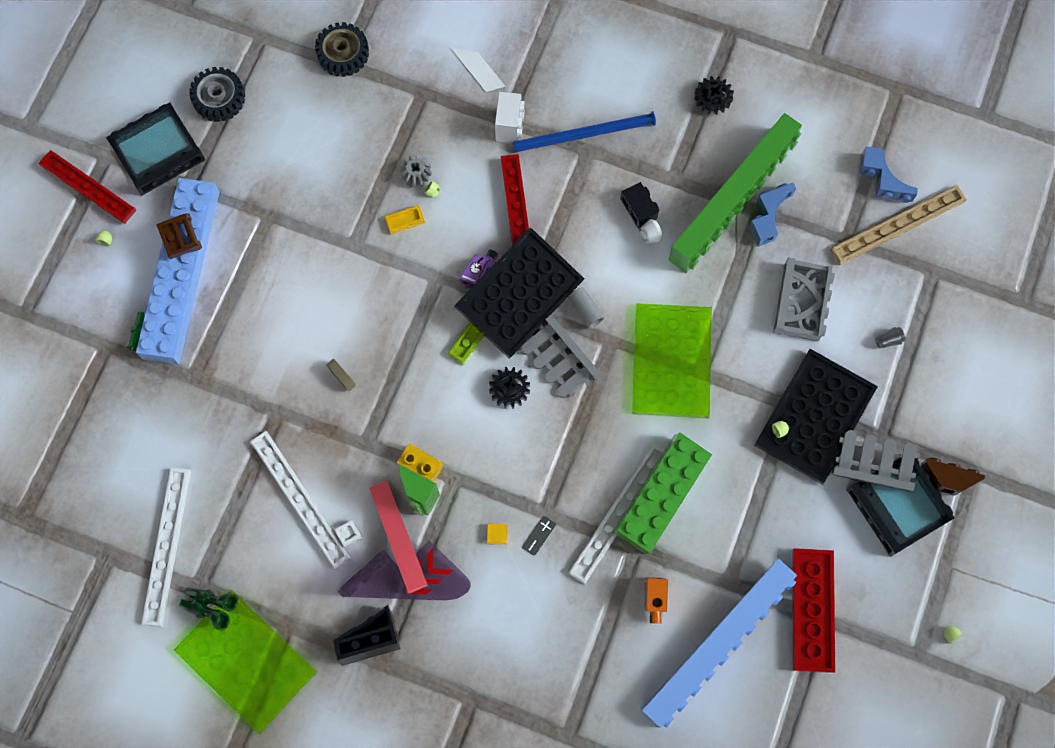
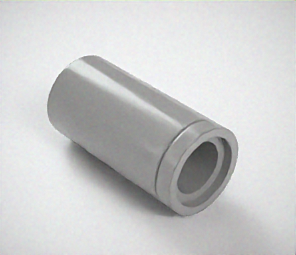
M584 287L576 289L568 296L589 329L597 326L604 320V316Z

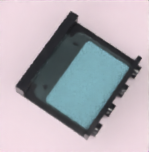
M171 102L161 105L155 111L145 114L137 121L130 122L126 127L114 131L106 137L141 196L205 161L201 150L197 147Z
M902 457L893 461V469H900ZM917 458L914 460L912 473H916V476L910 480V482L915 483L914 491L912 492L862 481L856 482L846 489L890 557L954 519L951 507L944 503L940 491L933 487L929 475L921 469ZM891 474L890 478L898 479V475Z

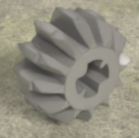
M418 155L416 159L410 156V161L404 160V166L400 168L402 179H406L407 185L412 183L415 187L419 183L423 186V181L428 182V176L432 175L431 165L427 163L425 157L420 160Z

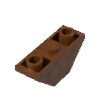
M927 458L921 464L922 469L929 475L934 488L954 496L985 479V475L980 474L978 470L962 469L960 465L955 463L945 464L938 458Z

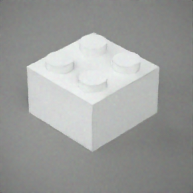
M499 92L495 121L496 142L513 143L518 141V137H522L525 101H522L521 94Z

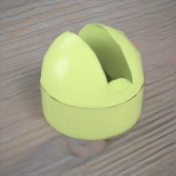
M430 181L424 193L430 197H436L439 194L438 192H440V188L435 182Z
M101 231L95 240L101 245L110 246L112 235L108 231Z
M778 421L772 424V430L777 438H781L788 433L789 427L786 422Z
M949 626L944 631V636L950 644L963 634L955 626Z

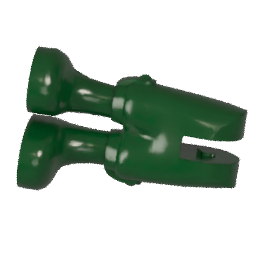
M186 587L184 594L194 598L192 602L181 599L179 607L194 614L197 618L208 617L211 619L215 629L225 630L230 622L229 615L223 611L211 609L207 605L213 604L226 611H233L237 607L238 597L233 593L215 596L210 589L202 590Z

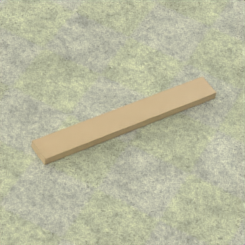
M958 185L832 247L830 252L840 266L965 203L967 199Z

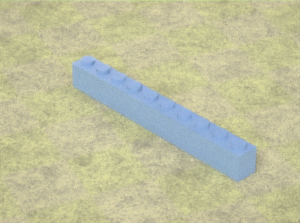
M780 559L776 560L641 711L659 728L662 726L667 727L674 720L672 715L676 710L681 712L688 704L685 700L690 695L694 697L701 690L702 687L699 685L705 679L708 682L716 673L713 669L718 664L722 666L729 658L727 653L731 649L735 651L742 644L740 639L744 634L749 636L756 628L754 623L758 619L762 621L769 614L767 609L770 605L776 606L783 598L780 594L785 589L789 591L795 585L796 581L794 579L797 574Z

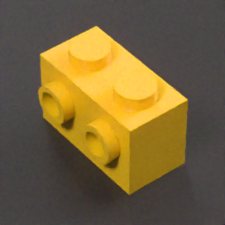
M411 443L408 444L397 461L399 467L402 465L435 482L444 467L443 462Z

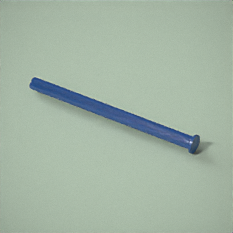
M651 111L650 114L513 142V149L515 152L651 124L655 126V114Z

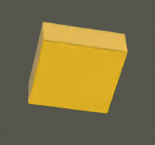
M488 523L487 544L507 545L508 525Z

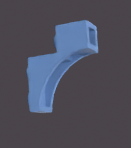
M865 147L861 155L860 174L867 177H878L876 197H881L884 200L895 199L903 203L913 202L917 196L918 188L901 182L891 173L885 161L884 149Z
M783 183L774 190L770 191L768 189L760 193L756 203L762 215L754 217L749 226L758 247L775 241L778 235L775 226V212L782 202L794 195L796 190L794 183Z

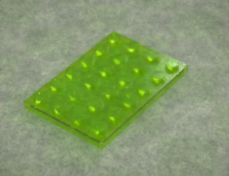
M636 303L632 414L709 419L712 307Z
M231 589L228 593H233L238 597L237 607L233 611H226L218 606L213 608L229 615L230 622L228 627L222 631L217 630L212 625L211 619L204 617L177 645L174 651L258 734H261L318 671Z

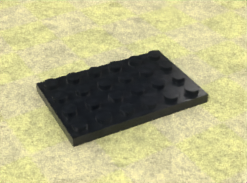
M530 227L454 307L510 359L585 278Z
M809 349L754 446L823 485L836 463V457H839L841 454L843 443L839 442L840 437L844 438L845 433L849 430L854 431L878 386L818 352ZM778 421L786 422L789 427L788 433L781 438H777L772 430V424Z

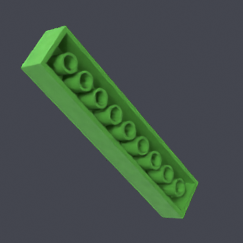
M784 112L674 243L669 256L670 262L685 273L697 266L700 256H705L710 250L709 246L711 243L718 241L722 235L721 231L723 228L727 229L731 225L734 215L738 216L741 213L745 202L749 203L755 195V190L762 188L766 182V177L771 176L776 170V165L778 163L781 164L785 160L789 149L792 151L798 143L797 140L802 134L800 133L802 124Z

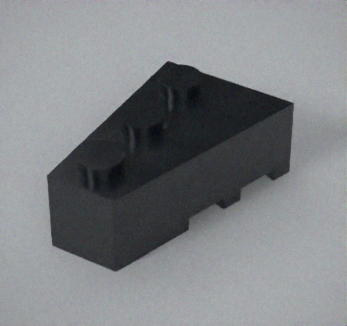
M389 605L333 641L337 660L341 666L401 649Z

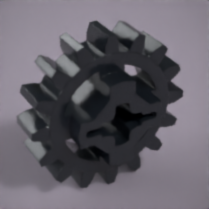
M710 76V80L703 78V82H699L697 88H695L694 100L697 101L696 106H702V112L707 109L708 114L714 111L715 115H717L718 110L724 113L725 108H730L734 98V90H730L732 85H726V79L720 81V76L716 80L713 76Z
M505 367V372L498 370V376L492 375L494 381H489V386L493 388L489 389V394H493V401L497 399L498 406L503 403L505 409L508 405H511L512 409H514L516 403L522 406L521 400L527 401L525 394H530V389H528L530 382H525L528 376H522V370L515 372V367H513L509 371ZM517 378L521 384H518L515 379ZM511 381H512V387H513V388L510 389L509 394H508V393H507V388L509 387V385H510V383H511ZM497 390L503 393L504 398L499 395Z

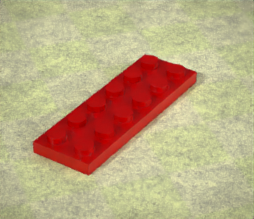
M794 548L792 550L793 572L797 576L794 579L796 583L793 586V671L835 673L834 550Z

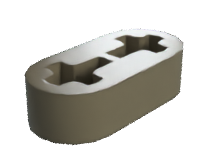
M335 359L326 364L328 369L348 392L356 386Z

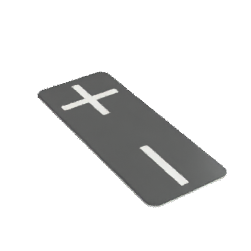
M543 516L522 548L535 556L556 526V523Z

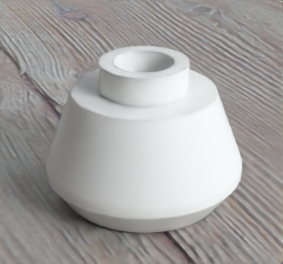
M649 219L641 227V231H639L643 242L660 243L663 238L661 228L656 220Z

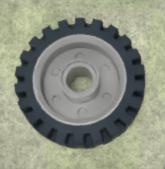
M212 67V71L207 68L205 69V74L201 71L199 73L200 77L195 76V82H191V88H189V96L197 113L204 119L207 118L209 121L214 119L215 122H219V119L226 121V117H229V119L233 118L232 114L237 115L239 113L238 109L241 110L243 108L242 103H245V91L239 77L234 72H231L230 69L225 70L224 67H219V70L216 67Z

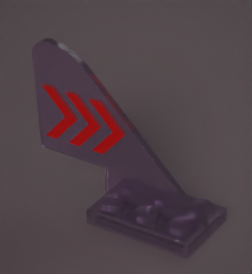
M428 541L416 552L428 586L408 593L399 567L389 557L387 552L382 550L337 591L342 597L446 601L458 599L468 593L471 584L470 580L435 545Z

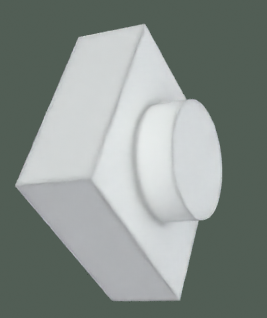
M353 520L335 529L345 548L362 539Z

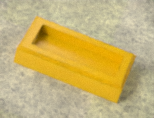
M419 205L384 216L390 235L425 223Z

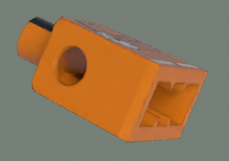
M645 577V610L650 612V623L662 624V612H667L668 579ZM654 598H659L657 606H653Z

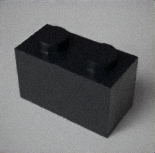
M639 182L621 191L620 199L638 229L649 219L657 220L660 210L657 203L651 200L650 192L646 186L644 187Z

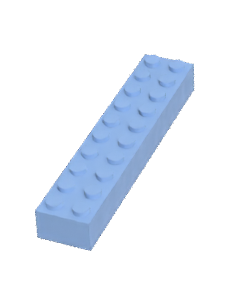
M178 178L169 219L189 213L192 218V227L197 240L201 242L202 249L169 259L162 243L136 353L143 360L180 364L220 193L215 183ZM184 224L178 225L185 245L190 243Z

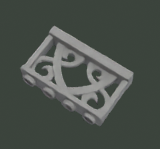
M787 258L784 265L773 333L787 334L814 341H819L822 336H825L827 326L824 325V320L828 318L829 314L827 301H830L832 290H829L830 284H833L835 273H832L833 266H823L797 261L795 258ZM794 269L803 270V271H808V272H807L806 276H804V275H802L801 273H799V272H797V271H794ZM813 273L821 274L823 282L818 284L816 282L818 277L810 281L808 279L809 276ZM793 283H796L797 285H799V283L802 284L799 289H794L792 287ZM806 287L816 303L801 313L799 305L790 299L789 295H797ZM793 306L797 314L794 315L795 311L789 312L788 307ZM805 319V323L808 326H811L809 321H815L816 328L811 331L806 330L802 325V320ZM798 322V327H799V328H794V327H789V326H784V325H785V324H789V323Z

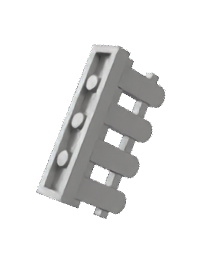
M550 315L546 318L548 324L545 327L542 324L539 327L540 331L528 339L521 349L526 355H530L533 352L537 355L533 361L537 369L547 367L549 371L546 373L545 379L548 383L558 381L561 384L557 389L559 397L565 398L570 395L572 398L575 395L573 391L583 383L589 384L590 381L588 379L591 376L596 380L601 374L556 319ZM555 334L560 337L557 341L553 338ZM547 340H550L552 345L541 353L538 348ZM567 348L572 352L569 355L564 351ZM561 354L564 359L555 367H552L550 362ZM579 362L584 366L582 369H579L577 366ZM573 368L576 374L565 382L561 377Z
M852 430L847 431L844 438L840 437L839 442L843 443L840 457H836L835 460L839 465L838 467H833V476L908 492L914 491L915 483L910 482V480L916 476V473H912L915 458L919 459L920 455L916 453L917 448L915 444L907 443L903 450L896 449L897 444L894 439H887L883 446L876 445L877 439L871 434L864 438V442L857 441V434ZM855 446L862 447L860 462L852 460ZM875 450L882 451L879 466L872 464ZM895 454L902 455L899 470L892 468ZM851 465L857 466L858 471L850 470ZM871 470L878 471V475L870 474ZM891 474L898 475V479L890 478Z

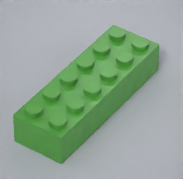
M681 432L675 434L612 532L643 554L651 553L712 454Z

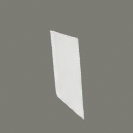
M452 49L485 92L506 87L478 52Z

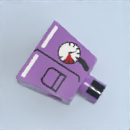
M488 249L485 257L476 254L460 276L461 285L472 288L496 263L495 260L498 253Z

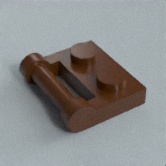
M189 213L156 224L169 259L202 249L201 242L197 240L192 227V218ZM180 224H184L190 243L186 245L178 227Z

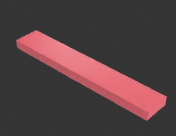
M384 481L370 487V492L408 593L428 586L389 482Z

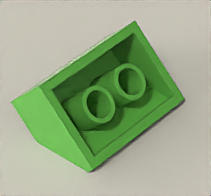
M400 465L399 472L406 496L413 511L421 516L423 514L429 516L440 496L436 483Z

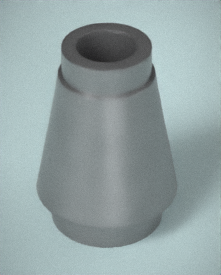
M893 327L875 338V341L880 349L901 345L902 342L906 341V337L901 327Z

